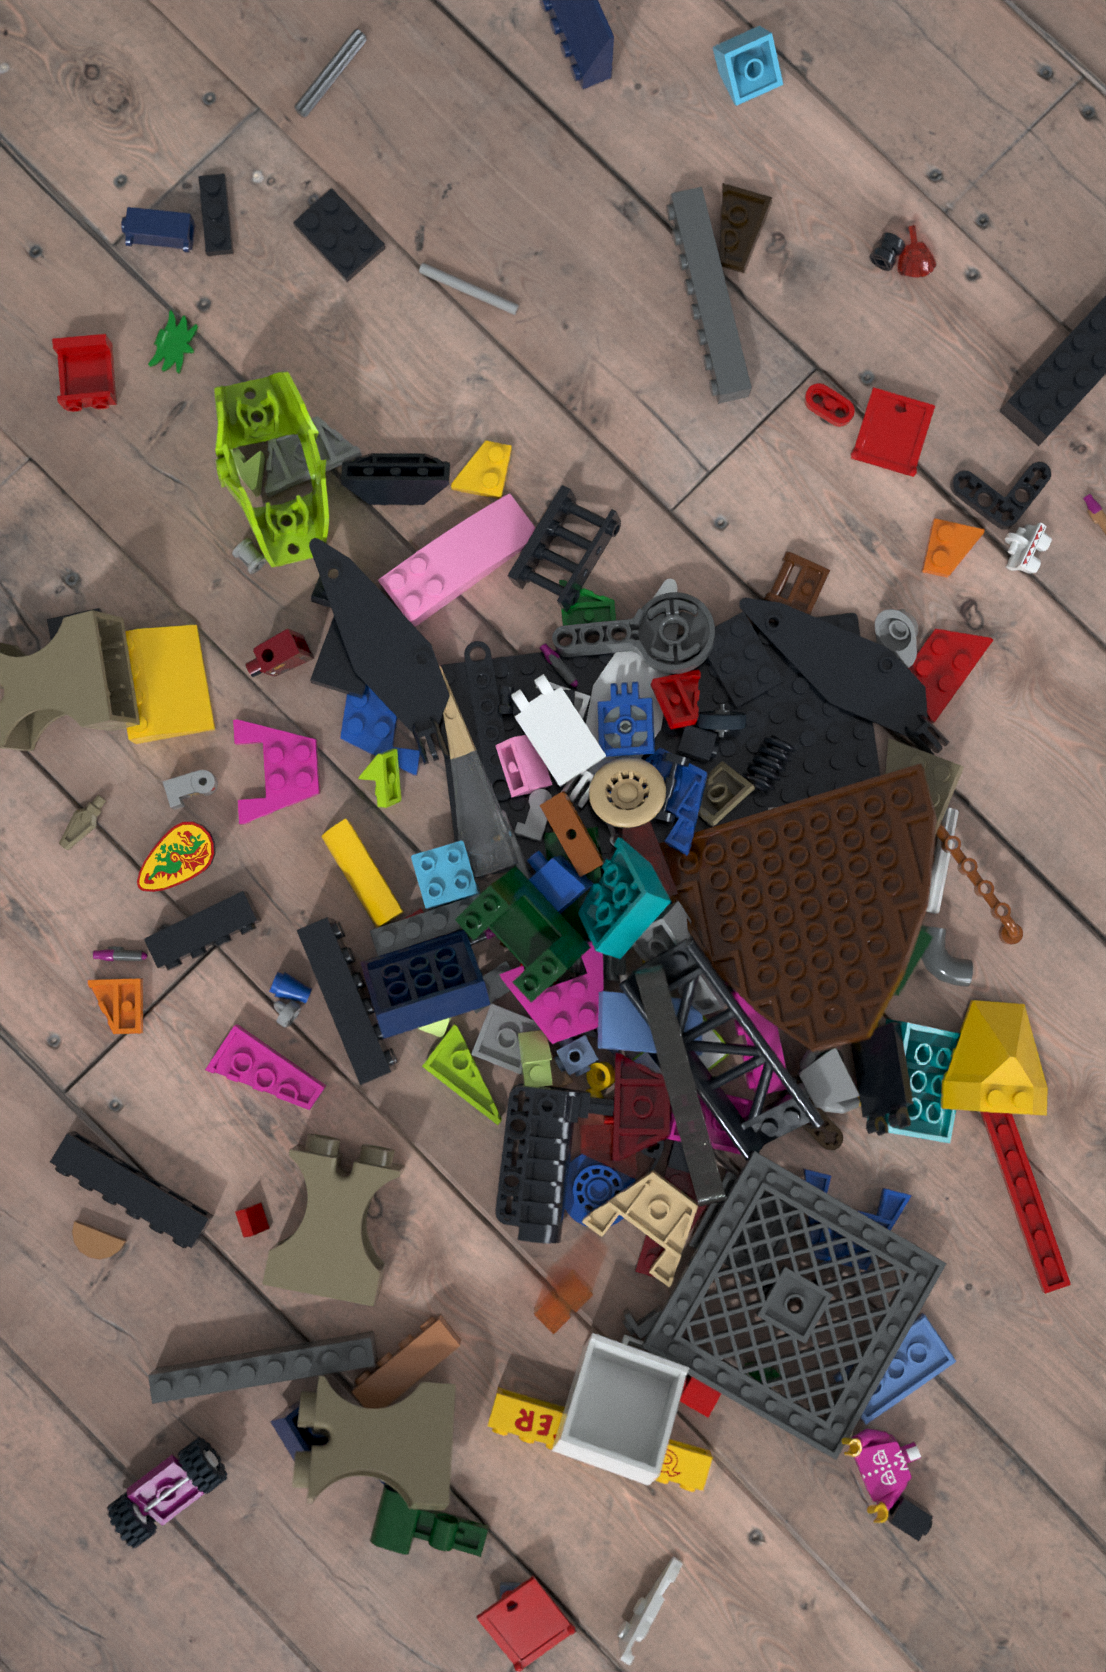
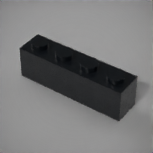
M241 891L144 938V941L157 968H166L167 971L181 966L183 964L181 960L191 956L192 959L206 954V948L213 944L220 947L232 941L231 936L238 932H241V935H245L257 929L255 924L261 922V919L248 892Z

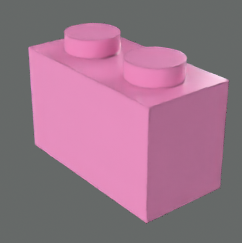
M527 735L512 737L495 745L511 797L530 794L537 789H544L552 785L547 766Z

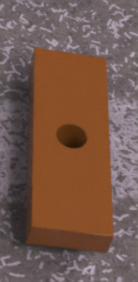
M565 791L540 805L580 877L605 864ZM572 829H574L577 834L575 839H573L570 836V831Z

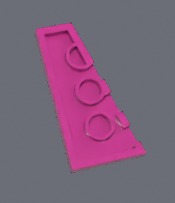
M238 1024L234 1025L205 1069L213 1074L218 1073L226 1076L227 1079L234 1082L239 1081L252 1086L253 1089L260 1092L265 1091L273 1094L281 1100L308 1110L313 1107L326 1088V1085Z

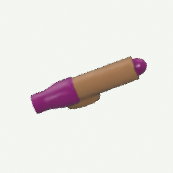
M1090 493L1083 498L1088 507L1087 513L1095 524H1099L1106 535V514Z

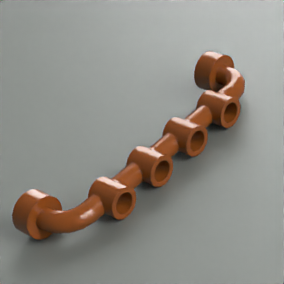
M940 824L936 835L941 841L942 850L952 855L958 863V871L962 875H967L974 885L975 894L983 897L990 906L992 917L1000 919L1003 925L999 929L1000 940L1008 945L1019 943L1023 937V930L1010 916V906L998 900L993 893V883L989 880H983L977 872V862L973 858H967L960 849V839L956 836H950L947 830ZM948 840L954 842L955 846L953 849L948 847ZM965 862L970 863V865H971V870H970V871H966V870H965V868H964ZM982 884L987 886L988 890L986 893L981 891ZM999 906L1003 907L1004 914L1002 916H1000L997 912Z

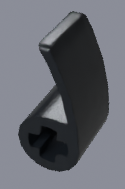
M663 1140L658 1142L657 1147L652 1146V1150H647L648 1148L641 1150L644 1155L653 1159L649 1167L637 1180L655 1169L664 1149Z

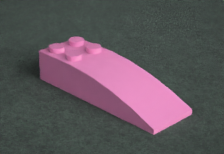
M509 493L427 544L378 579V582L396 608L416 627L521 552L536 528Z

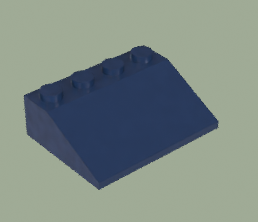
M540 0L543 11H548L551 17L550 26L553 34L560 37L562 54L565 59L569 58L572 64L570 70L574 81H579L584 90L611 79L614 35L599 1Z
M464 929L360 962L383 1039L490 1005L482 973Z

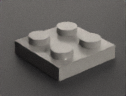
M491 1003L471 1055L522 1075L518 1033L540 1030V1028L533 1019Z

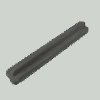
M355 29L295 104V111L302 117L309 115L364 45L366 36L359 29Z

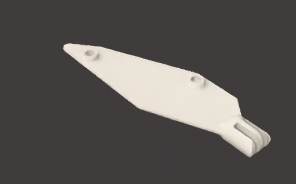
M673 579L665 580L654 597L665 593L677 592L676 581ZM679 624L668 625L664 630L665 637L670 640H676ZM636 652L615 653L593 685L586 726L598 744V702L611 701V683H617L618 693H621V683L628 682L629 693H631L632 682L638 681L640 698L653 699L655 739L661 730L663 712L650 684L654 678L669 676L670 674L651 668ZM656 659V660H659V661H661V662L671 664L670 662H665V661H662V660H660V659ZM644 754L605 757L568 781L562 791L568 794L580 777V781L569 797L570 801L574 803L588 783L591 784L594 775L603 765L623 757L641 759ZM589 788L578 803L580 808H583L589 799Z

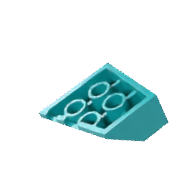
M618 837L614 844L617 849L611 860L606 859L605 864L602 866V869L605 870L598 884L592 885L578 914L595 951L621 959L669 905L671 900L652 864L626 841Z

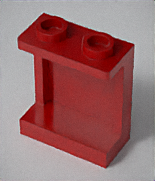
M96 334L52 338L53 350L58 356L60 395L57 396V402L62 408L70 412H78L86 407L107 409L109 405H117L112 342L107 335Z

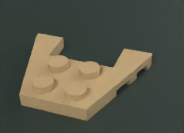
M652 1170L587 1214L582 1219V1223L602 1237L618 1215L624 1217L665 1248L649 1269V1273L670 1287L698 1203Z

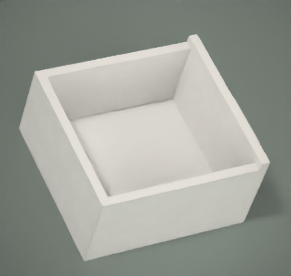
M592 1333L582 1349L552 1451L649 1485L660 1475L689 1367L655 1356L649 1351L647 1353L627 1346V1344H631L644 1349L642 1347L644 1341L624 1334L622 1342L619 1343Z

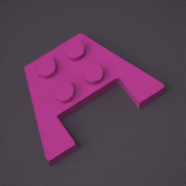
M238 719L233 720L234 744L263 743L266 798L238 800L240 825L248 824L255 819L265 817L277 810L320 794L316 739Z
M588 942L591 948L581 956L587 974L548 987L532 1003L512 983L524 971L523 966L500 974L501 979L552 1044L598 1028L599 992L604 991L603 953L595 951L592 942Z

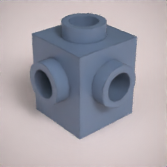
M582 1035L577 1039L573 1036L558 1042L560 1048L556 1049L558 1056L554 1057L561 1072L566 1070L569 1075L575 1073L576 1077L591 1070L589 1065L598 1060L586 1035ZM571 1052H578L580 1057L577 1060H571L569 1057Z

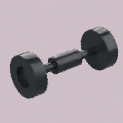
M664 752L662 761L672 764L669 778L666 777L665 779L666 797L664 804L654 819L674 823L676 815L665 811L669 798L672 799L676 784L674 777L677 765L689 767L690 759Z

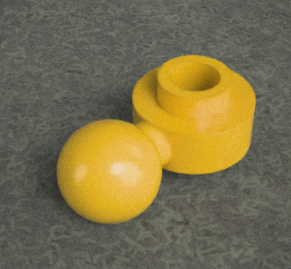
M601 1061L590 1065L591 1070L587 1071L586 1074L591 1088L585 1091L591 1093L590 1097L603 1098L601 1090L611 1087L615 1082L614 1068L608 1062ZM602 1071L605 1073V1079L602 1077Z

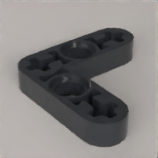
M1044 462L1033 463L1006 497H1003L972 472L965 470L958 472L952 478L950 488L955 496L1000 529L1006 530L1011 528L1020 519L1049 482L1051 469ZM1040 470L1042 472L1041 478L1033 486L1028 484L1034 477V472ZM966 479L968 481L967 487L959 488L960 481ZM975 487H978L979 489L970 497L969 494ZM1016 490H1025L1029 496L1028 501L1019 502L1015 497ZM982 493L991 497V505L987 507L981 506L978 502V495ZM997 503H999L1000 506L997 508V510L994 513H991L990 511L996 506ZM1008 511L1010 513L1009 519L1004 522L1001 519L1002 513Z

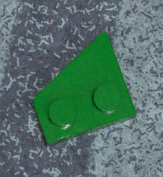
M559 580V584L563 587L568 583V581ZM582 588L577 603L571 606L568 612L563 611L561 608L562 626L615 621V601Z

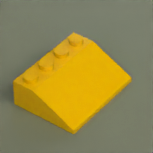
M184 625L125 631L140 725L127 728L128 740L135 744L215 730L198 626Z

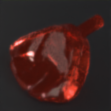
M915 225L909 226L911 244L906 245L902 254L899 255L897 271L901 276L915 278L928 276L936 267V260L924 242L917 241Z

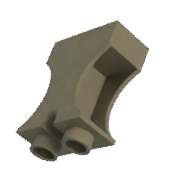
M94 610L65 617L57 634L50 643L40 651L28 656L18 646L0 642V688L4 689V696L0 700V748L33 751L43 731L52 722L66 715L72 717L80 727L115 731L140 725L122 617Z
M308 1134L305 1146L297 1144L289 1151V1156L299 1166L307 1186L308 1201L305 1216L294 1234L277 1242L269 1250L262 1285L374 1306L379 1297L385 1263L376 1254L369 1240L367 1213L376 1191L387 1182L398 1178L404 1171L405 1165L392 1163L395 1152L393 1149L362 1144L360 1157L354 1161L352 1171L347 1172L341 1166L343 1153L338 1152L340 1139L320 1134Z
M319 1376L316 1392L301 1391L298 1427L313 1428V1434L325 1435L329 1443L325 1446H312L311 1452L295 1451L292 1488H308L306 1504H312L327 1487L335 1482L355 1476L372 1477L394 1488L405 1500L409 1509L443 1511L449 1505L456 1384L421 1382L418 1388L400 1403L386 1408L369 1409L347 1402L331 1388L325 1376Z

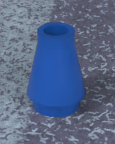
M277 972L269 992L275 994L274 997L300 1001L306 1004L312 988L307 987L286 972L284 974Z

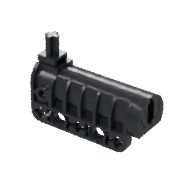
M518 1083L511 1089L508 1099L495 1213L498 1221L502 1224L519 1226L518 1240L544 1244L561 1242L574 1123H578V1117L588 1118V1113L613 1116L614 1099L590 1097L591 1093L588 1091L552 1086L530 1087L524 1086V1083ZM519 1091H525V1096L529 1097V1099L524 1100L523 1111H517L519 1099L514 1097V1095L519 1094ZM514 1119H522L526 1127L522 1131H516L512 1128L511 1122ZM514 1139L519 1140L518 1152L520 1153L517 1157L516 1166L511 1165V1151ZM509 1175H514L520 1182L515 1186H510L504 1179ZM507 1196H513L511 1213H506Z

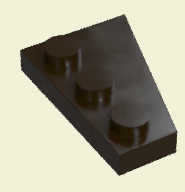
M722 183L719 251L722 267L745 273L770 210L772 197Z

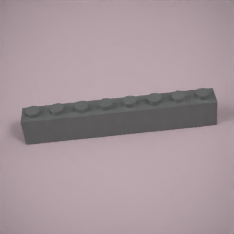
M702 187L671 193L670 203L666 205L668 220H673L675 227L672 230L675 246L679 245L681 254L678 255L681 271H686L687 279L684 280L687 296L691 295L693 304H691L692 318L694 321L698 320L700 328L697 330L699 345H704L706 353L703 355L704 367L706 371L710 370L712 380H709L711 395L716 396L718 404L747 398L752 387Z
M374 1331L159 1367L155 1368L148 1375L152 1404L371 1367L375 1366L378 1356Z

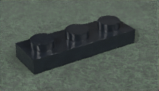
M225 173L198 176L207 256L234 254Z

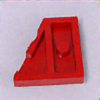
M700 670L654 678L650 686L670 729L695 725L698 720L699 707L697 702L700 695V690H698V681L701 677Z

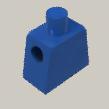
M538 851L527 860L536 872L529 881L560 914L593 885V882L585 875L580 877L574 866L561 855L552 858L548 862L544 855Z

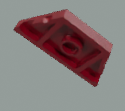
M616 1053L613 1161H620L670 1137L671 1080L660 1073H655L640 1063L638 1064L626 1058L621 1053Z

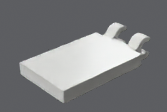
M543 674L534 680L542 693L531 702L527 701L521 690H518L511 696L521 711L520 714L515 716V719L561 787L604 759L606 755L562 687L554 691Z

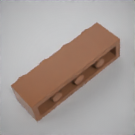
M441 1314L436 1319L431 1316L419 1326L421 1329L419 1333L414 1337L411 1334L407 1335L398 1343L400 1348L392 1355L390 1352H387L376 1362L378 1367L371 1372L365 1370L354 1380L356 1385L352 1393L364 1408H386L460 1347L461 1339Z

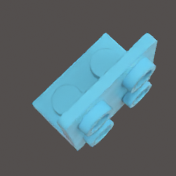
M463 841L411 856L426 909L481 894L478 883L475 882Z

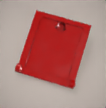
M873 387L850 458L915 477L917 474L916 467L936 405Z
M534 1576L514 1590L505 1591L500 1600L476 1616L480 1624L513 1663L514 1669L517 1672H521L523 1668L568 1636L576 1633L575 1626L569 1622ZM515 1603L517 1604L513 1609H508V1607L513 1606Z

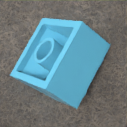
M757 26L712 47L718 72L734 105H740L783 85L773 35L765 28Z

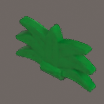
M170 310L164 330L159 329L154 345L157 349L155 355L148 363L149 367L157 365L164 359L161 368L162 372L169 370L176 363V371L180 374L184 363V353H194V349L189 345V342L194 338L198 325L195 324L188 330L185 315H183L176 327L173 311Z

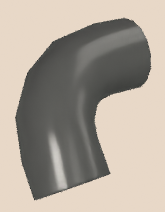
M927 927L929 929L927 933L932 935L933 939L921 957L926 969L940 981L956 986L969 987L973 976L972 960L955 958L948 954L945 945L947 929Z

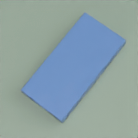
M599 992L598 1048L668 1054L625 993ZM660 997L657 1000L675 1023L681 999ZM692 1005L684 1032L702 1023V1014ZM700 1036V1037H698V1038H696V1039H694V1040H700V1041H702V1036ZM695 1051L698 1056H702V1052Z
M924 1313L915 1319L861 1415L865 1425L957 1362ZM854 1364L845 1367V1372L847 1376L849 1375ZM840 1371L833 1375L836 1382L842 1380Z

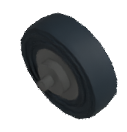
M720 704L719 709H714V711L699 712L697 725L703 729H713V731L719 732V737H724V732L744 729L746 727V714L730 711V709H725V704Z

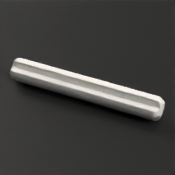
M947 808L941 825L950 836L955 834L959 813L954 808ZM937 838L933 858L929 906L926 911L932 914H937L940 911L951 855L942 850L939 838ZM948 840L947 845L952 849L953 841Z

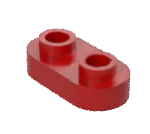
M821 383L813 384L805 394L804 403L806 407L832 425L843 427L852 420L855 413L853 403L828 386ZM813 397H820L822 402H814ZM838 410L842 411L844 417L836 416L835 412Z

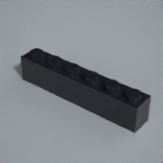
M76 1131L66 1134L50 1160V1163L56 1166L55 1170L66 1177L71 1175L80 1180L78 1184L89 1191L96 1190L103 1194L102 1199L111 1205L116 1206L119 1204L126 1208L125 1213L137 1220H140V1218L150 1223L149 1227L159 1234L167 1233L173 1237L172 1241L182 1248L194 1247L214 1216Z

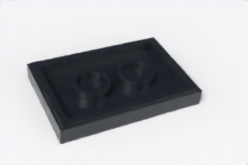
M333 616L310 681L312 684L363 699L367 684L354 672L336 619Z

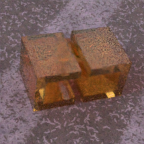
M574 1269L556 1286V1293L559 1295L557 1299L556 1294L551 1291L534 1308V1315L553 1335L571 1318V1309L576 1313L593 1296V1289Z

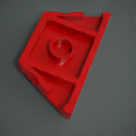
M935 629L918 651L916 660L908 669L926 687L927 716L932 724L938 719L993 642L992 638Z

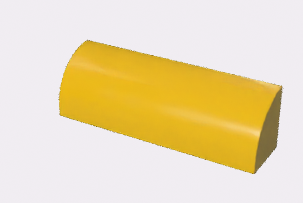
M344 819L334 825L321 836L376 928L382 927L405 913L348 819Z

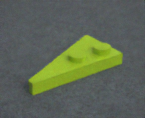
M454 1024L422 1067L496 1125H499L502 1117L459 1027Z

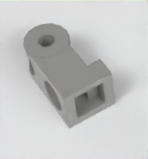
M198 770L163 781L170 807L176 810L185 807L183 799L199 794L204 796L213 794L217 790L218 780L209 771Z
M537 789L531 793L529 797L530 810L525 824L517 823L515 835L538 842L542 841L548 820L540 805L552 798L547 790Z

